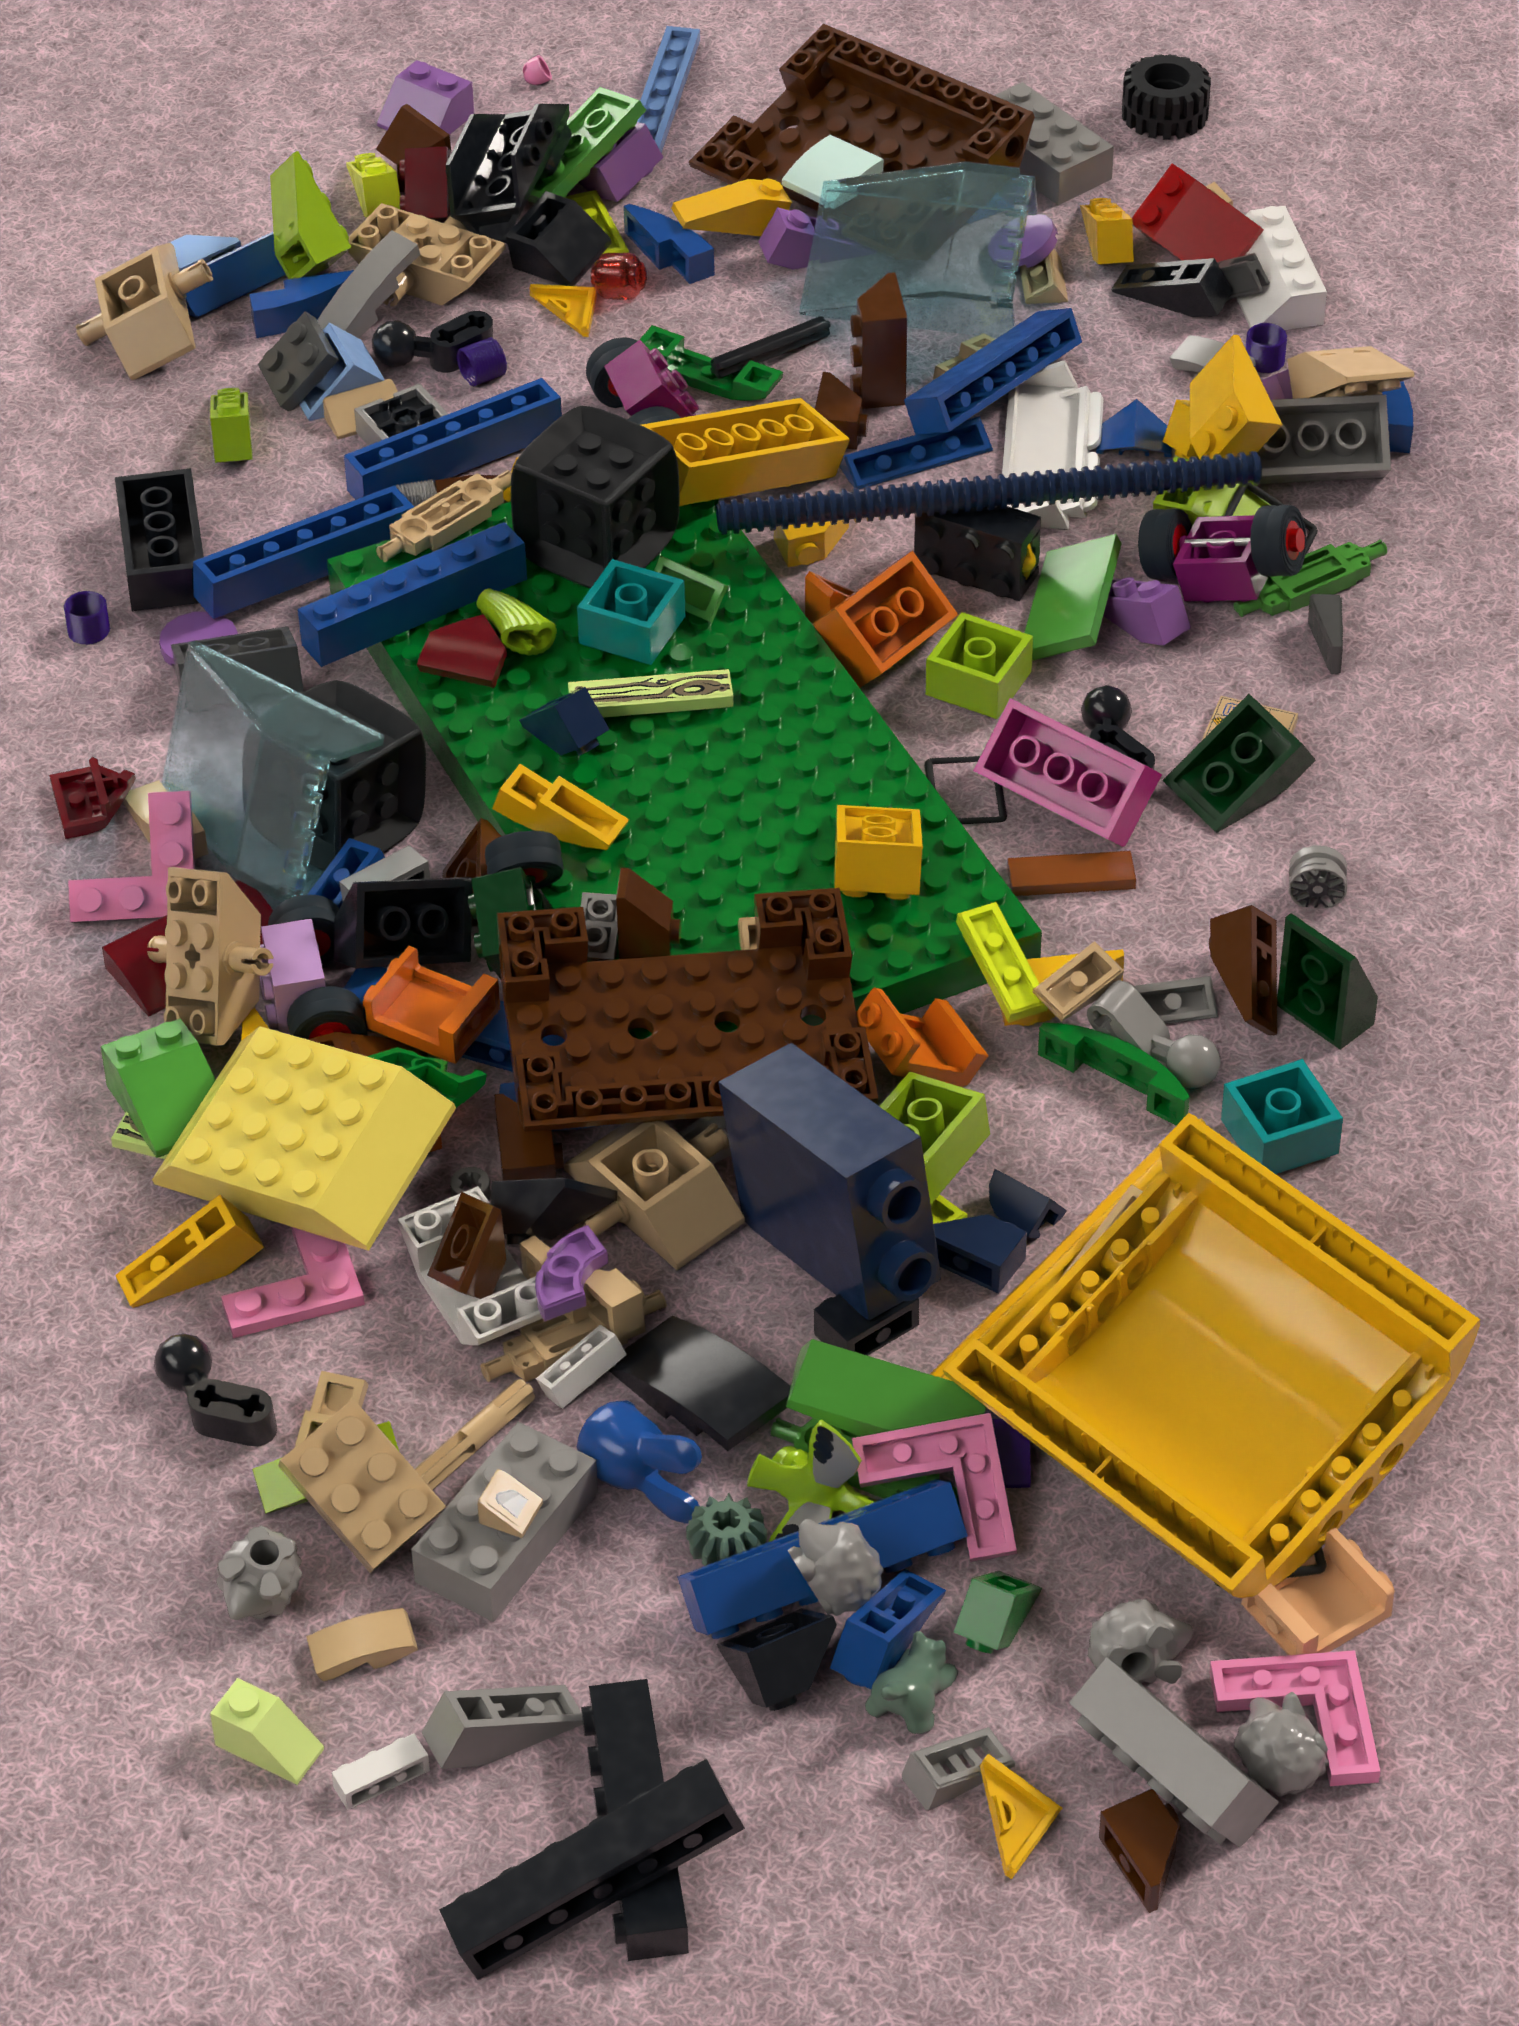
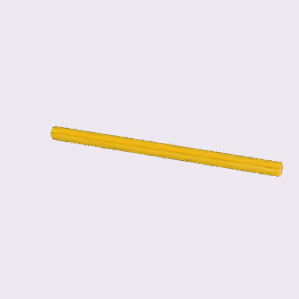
M1199 1118L1200 1121L1206 1124L1202 1118ZM1159 1145L930 1375L950 1380L944 1375L943 1369L974 1337L992 1350L1062 1277L1132 1184L1144 1191L1160 1175L1163 1168Z

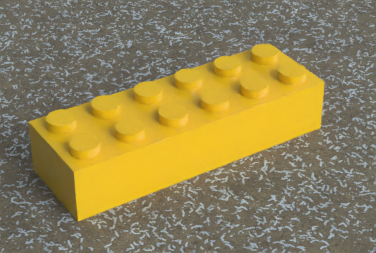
M802 398L642 424V426L668 440L675 450L679 471V507L832 478L837 474L850 438Z

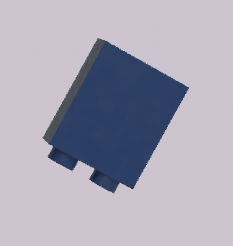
M793 1043L778 1049L718 1082L741 1212L745 1217V1222L752 1230L836 1296L840 1294L868 1321L903 1301H912L919 1298L931 1285L941 1280L922 1142L918 1134Z

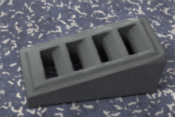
M1312 594L1309 601L1308 624L1330 674L1339 675L1341 673L1343 652L1342 597L1335 594Z

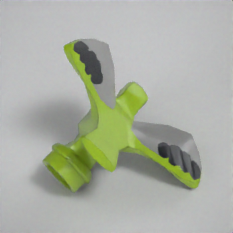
M819 1420L812 1429L808 1453L794 1446H785L773 1456L772 1460L759 1453L751 1467L747 1481L748 1487L774 1490L788 1500L789 1510L772 1533L768 1542L799 1531V1525L805 1519H811L818 1524L831 1519L834 1511L841 1510L847 1513L878 1501L856 1492L847 1482L848 1479L856 1474L862 1460L852 1445L835 1428L823 1420Z

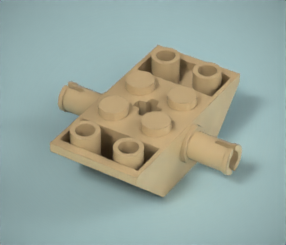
M381 203L349 236L351 248L348 250V253L360 264L365 256L391 230L418 244L421 255L396 277L399 288L383 303L388 305L390 302V306H396L405 294L442 306L470 288L506 249V245L504 242L466 231V227L460 221L452 218L451 215L442 223Z
M171 242L158 245L95 278L101 313L75 326L78 337L85 346H89L91 343L107 335L131 380L138 379L196 349L185 299L187 297L186 293L207 282L213 281L212 272L203 259L179 271L175 248Z
M168 867V882L166 885L167 925L165 936H154L148 943L149 948H158L159 952L147 951L149 958L153 962L166 963L164 974L166 982L164 1022H171L181 1018L198 1043L217 1046L225 1045L258 1003L260 976L267 975L273 967V963L262 962V959H273V955L268 949L260 947L261 914L227 872Z
M664 1121L620 1125L564 1164V1170L576 1181L617 1191L616 1201L576 1224L577 1229L589 1225L594 1234L599 1236L617 1222L624 1223L673 1268L679 1270L745 1223L744 1215L713 1163L708 1160L729 1146V1140L725 1132L721 1128L718 1129L717 1124L712 1123L707 1129L687 1142Z

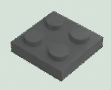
M305 311L296 322L289 326L287 332L265 353L258 366L280 407L286 411H292L339 359L317 319Z

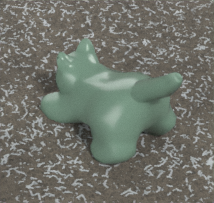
M921 1631L915 1632L910 1649L905 1650L899 1663L894 1668L879 1674L873 1683L871 1694L865 1702V1710L868 1714L879 1718L888 1712H892L902 1716L909 1732L913 1734L929 1732L934 1726L935 1715L932 1711L935 1707V1695L950 1687L958 1675L955 1665L945 1664V1642L943 1640L936 1641L926 1638Z

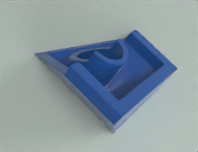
M1136 399L1102 423L1101 443L1096 447V453L1104 454L1106 450L1119 449V455H1122L1127 450L1143 451L1145 456H1149V451L1164 453V457H1172V447L1162 442L1167 425Z

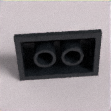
M454 877L353 882L334 918V961L353 968L388 967L394 958H399L404 950L411 946L418 950V962L420 965L471 962L472 915L469 908L468 895L472 894V878Z

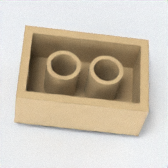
M354 1398L280 1459L278 1465L370 1573L377 1569L446 1508V1505Z

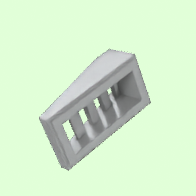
M989 1727L910 1753L902 1772V1779L926 1811L936 1808L983 1783L980 1770L982 1760L974 1748L980 1746L986 1755L989 1754V1750L995 1759L1009 1769L1015 1766L1016 1762ZM963 1755L972 1767L966 1768L958 1756ZM946 1764L952 1774L948 1775L941 1765Z

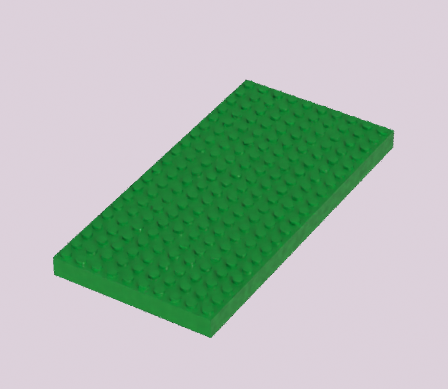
M719 499L679 507V519L673 537L661 553L645 567V569L654 571L659 557L663 556L710 576L728 586L713 622H708L685 611V618L652 665L579 644L577 607L590 588L556 575L534 564L527 558V579L500 592L522 601L554 623L557 634L551 647L538 655L528 656L526 654H519L505 647L507 657L505 658L495 688L420 672L417 667L419 656L429 633L449 624L482 615L481 610L477 608V601L366 648L411 719L421 729L424 739L477 821L480 818L488 820L501 836L521 831H534L492 809L499 789L519 764H522L552 784L558 776H561L629 819L626 827L608 850L583 847L559 840L564 867L563 875L553 884L537 889L542 895L544 909L580 907L582 892L617 895L620 868H630L673 901L674 919H681L680 944H672L671 955L741 950L738 920L739 918L755 917V894L834 888L837 805L920 809L923 849L919 895H910L907 899L898 900L886 897L885 893L868 892V895L864 897H850L840 891L852 952L850 981L856 1011L873 988L882 989L898 1012L904 1014L932 1004L935 998L943 1000L987 984L956 923L958 913L997 902L1026 959L1041 958V929L743 531L740 530L739 534H734L732 530L728 531L727 535H721V532L718 531L716 505ZM511 501L492 509V516L437 550L503 522L513 530ZM389 539L327 559L330 593L334 594L434 551L428 548L416 556L400 552L387 562H383L378 557L376 548L391 540ZM489 621V623L491 624L492 628L494 629V631H495L496 634L498 635L499 639L501 640V635H500V633H499L498 630L494 627V625ZM729 669L733 707L603 717L610 730L597 737L600 743L598 746L578 756L576 750L560 756L524 729L519 721L549 701L568 694V682ZM617 950V955H616L615 960H618V959H619V951H618V950ZM807 1015L802 1018V1021L811 1026L820 1025L824 1022L822 1018L816 1015ZM728 1021L720 1022L716 1025V1028L722 1032H733L738 1029L734 1023ZM636 1028L629 1032L632 1037L637 1039H645L652 1035L644 1028Z

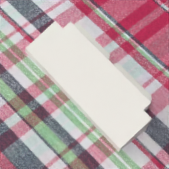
M1065 360L1046 366L1009 391L1002 474L1005 478H1008L1010 473H1015L1019 477L1022 472H1028L1030 476L1033 475L1034 471H1040L1041 474H1045L1046 470H1052L1053 473H1057L1058 469H1064L1065 472H1069V469L1074 467L1077 471H1081V468L1088 466L1089 470H1093L1094 466L1100 465L1098 454L1090 452V450L1098 447L1101 443L1104 399L1100 392L1091 393L1088 386L1078 388ZM1092 497L1091 501L1088 502L1080 498L1077 503H1073L1071 499H1068L1065 504H1061L1059 500H1056L1054 505H1049L1045 501L1042 506L1031 503L1030 507H1024L1023 504H1019V507L1015 509L1041 516V528L1069 529V517L1086 518L1087 512L1094 509L1098 501L1095 497Z

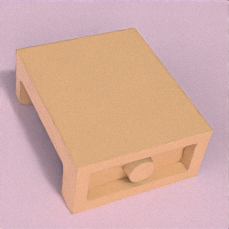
M1333 1528L1326 1533L1325 1546L1322 1549L1327 1564L1324 1572L1293 1578L1288 1577L1275 1586L1270 1583L1258 1595L1242 1598L1241 1604L1288 1655L1330 1652L1392 1615L1394 1600L1392 1582L1384 1572L1377 1571L1364 1558L1359 1546L1353 1540L1346 1539L1337 1528ZM1315 1556L1310 1557L1302 1566L1317 1564Z

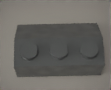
M288 626L171 644L180 696L185 711L192 710L193 713H208L214 711L217 705L232 703L233 707H246L253 705L255 699L271 697V700L283 701L295 697V693L304 692L298 647Z

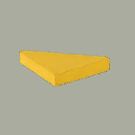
M530 284L531 297L583 337H589L597 298V288Z
M987 1754L980 1764L981 1775L1005 1876L1013 1879L1063 1808L990 1754Z

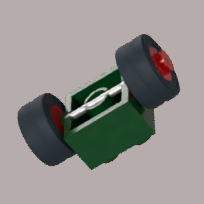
M521 831L510 833L491 841L485 848L488 875L472 878L474 893L468 895V903L473 919L478 920L479 933L474 934L475 949L478 957L486 960L489 971L495 972L500 979L497 913L544 910L542 895L537 889L553 884L563 875L564 867L560 842L555 835L548 832Z

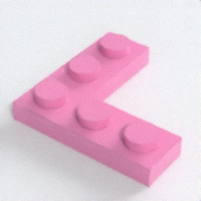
M191 791L148 793L152 876L68 880L70 922L162 918L167 915L166 885L168 882V867L195 869Z
M290 1227L307 1275L221 1296L222 1306L233 1338L365 1305L364 1295L346 1244Z
M991 1413L852 1438L853 1448L862 1460L857 1469L861 1487L954 1471L962 1519L968 1535L966 1540L970 1562L1017 1554Z
M1355 1650L1210 1661L1209 1674L1216 1712L1250 1710V1702L1257 1697L1265 1698L1282 1707L1284 1697L1290 1692H1294L1302 1706H1314L1318 1731L1328 1748L1326 1757L1329 1765L1326 1767L1329 1785L1343 1786L1379 1783L1380 1767Z

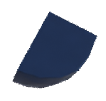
M994 1169L989 1183V1202L992 1209L1000 1220L1010 1222L1026 1231L1027 1237L1039 1238L1040 1231L1038 1229L1044 1223L1049 1222L1054 1226L1067 1212L1066 1209L1049 1197Z

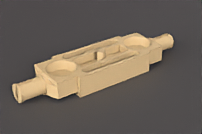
M505 470L493 479H486L476 473L464 481H457L401 515V519L389 525L391 540L376 548L378 557L383 562H387L400 552L416 556L428 548L435 551L492 516V509L504 503L503 490L511 486L512 472Z
M660 1290L645 1296L646 1303L643 1305L644 1316L667 1307L665 1297ZM564 1314L547 1321L541 1319L520 1328L521 1335L502 1342L503 1356L486 1363H481L482 1374L486 1381L490 1382L497 1377L512 1372L521 1377L524 1382H528L542 1374L597 1328L598 1325L590 1317L573 1324ZM645 1325L618 1339L621 1345L628 1343L627 1339L646 1332Z

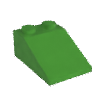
M181 1018L171 1022H164L154 1028L130 1036H124L116 1041L101 1045L106 1085L124 1112L128 1113L156 1158L169 1154L216 1081L198 1041Z

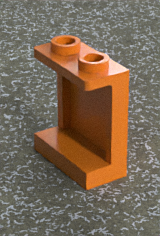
M408 946L399 958H394L390 962L386 973L377 984L371 985L366 991L363 1007L366 1013L367 1027L384 1036L456 1064L500 1010L498 979L483 973L477 982L470 986L422 967L418 962V950Z
M873 988L856 1011L859 1027L866 1028L868 1042L892 1075L905 1077L909 1072L964 1087L971 1082L989 1056L947 1000L935 998L921 1018L899 1013L882 989Z

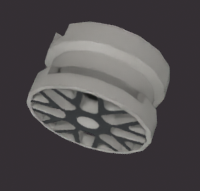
M1316 845L1296 852L1290 859L1289 894L1292 900L1301 907H1308L1309 903H1311V898H1317L1314 902V908H1317L1320 903L1324 905V908H1333L1341 903L1347 894V863L1344 856L1336 849ZM1329 897L1331 902L1328 903L1324 898Z

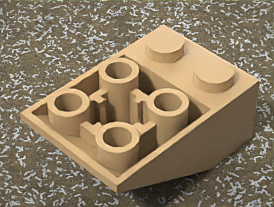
M1372 346L1309 351L1287 359L1293 399L1382 395L1384 391L1400 389V382L1415 377L1413 370Z

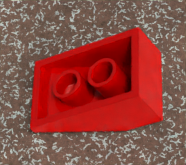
M1173 163L1132 217L1133 226L1180 261L1215 258L1216 262L1244 256L1264 231L1254 221Z

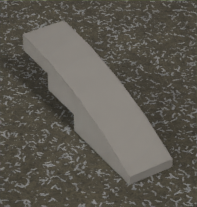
M391 230L365 256L323 310L317 320L322 330L328 323H331L360 338L378 321L375 310L399 288L396 277L421 255L418 244Z

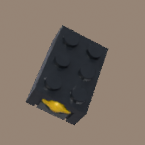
M995 506V509L990 511L987 507H983V510L980 512H976L975 508H971L969 513H964L963 509H959L957 514H952L951 510H948L945 515H940L939 511L934 512L933 516L922 513L921 517L915 516L914 553L930 575L935 574L957 581L963 586H972L991 592L998 597H1007L1020 601L1039 574V566L1037 565L1039 564L1041 530L1039 529L1041 528V516L1009 506L1006 509H1000L999 506Z

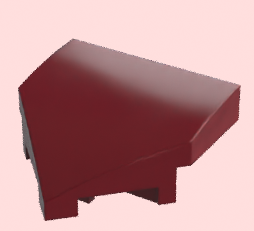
M482 614L431 631L419 656L417 667L420 672L495 688L505 658L507 657V651L485 615Z
M91 757L89 759L90 767L49 775L65 839L88 835L106 828L135 782V773L125 769L118 773L100 766L98 759Z

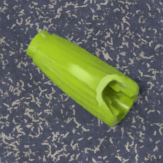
M491 588L485 589L478 596L477 608L481 610L482 614L498 630L502 643L506 648H510L513 652L530 656L543 653L551 647L557 634L555 624L530 606L512 596Z

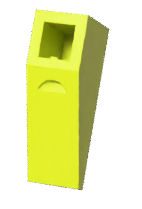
M363 153L354 156L355 161L346 162L361 209L366 218L381 203L400 209V190L397 172L381 157H376L375 153Z

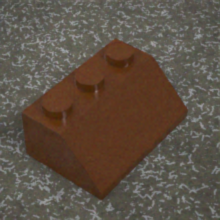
M896 272L887 273L857 298V314L850 317L852 337H856V344L850 346L852 367H856V374L850 375V387L852 391L862 398V409L905 405L907 314Z

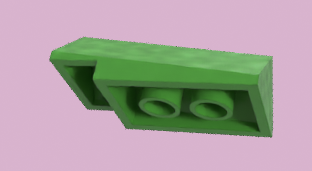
M814 1339L807 1342L799 1351L786 1407L817 1420H823L830 1425L858 1436L981 1415L986 1410V1406L953 1381Z

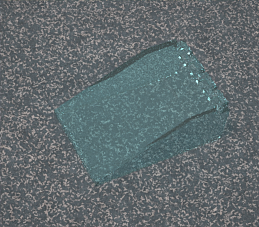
M959 162L823 181L799 314L850 321L851 315L857 314V298L887 273L896 272L907 314V328L976 336L985 333L993 338L1000 337L1016 326L1013 303L1008 302L1013 301L1017 276L1010 272L1018 271L1023 244L1018 239L1024 237L1027 215H1037L1038 202L1035 176L1021 175L1020 168Z
M197 641L188 642L162 785L168 792L191 791L192 811L205 830L207 847L232 877L279 902H283L296 896L307 895L324 872L309 864L315 838V832L310 829L317 828L323 795L317 791L325 790L330 761L336 762L382 746L385 736Z

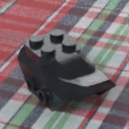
M539 103L534 105L533 110L522 112L470 114L445 165L451 217L460 221L470 232L507 243L505 236L516 225L538 179L548 178L555 173L572 135L571 129L567 125V120L570 116L569 104Z

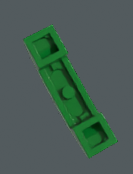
M652 325L640 338L650 351L653 348H657L668 363L666 368L670 372L676 369L689 387L730 400L751 401L765 399L783 378L782 371L750 360L741 371L719 379L710 371L712 367L710 361L712 358L685 349L684 336Z
M1044 1022L1039 1027V1056L1072 1073L1084 1063L1147 1095L1146 1110L1176 1126L1188 1114L1190 1096L1184 1086L1164 1065L1143 1050L1117 1037L1086 1027Z

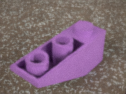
M779 207L775 210L758 241L767 263L789 269H799L879 254V252L844 237L843 231L848 226L838 224L829 218L819 219L811 217L797 209L790 211Z
M1132 577L1123 579L1113 578L1103 616L1141 643L1164 646L1191 628L1178 585L1161 584L1158 580L1148 582L1135 581Z

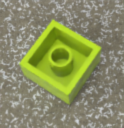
M961 612L926 659L925 695L998 719L1009 699L1014 697L1032 672L1033 636Z

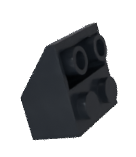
M547 191L505 236L514 269L563 286H575L612 244L611 238L576 201Z

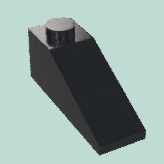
M1215 258L1126 265L1111 289L1113 293L1190 317L1218 316L1233 292Z

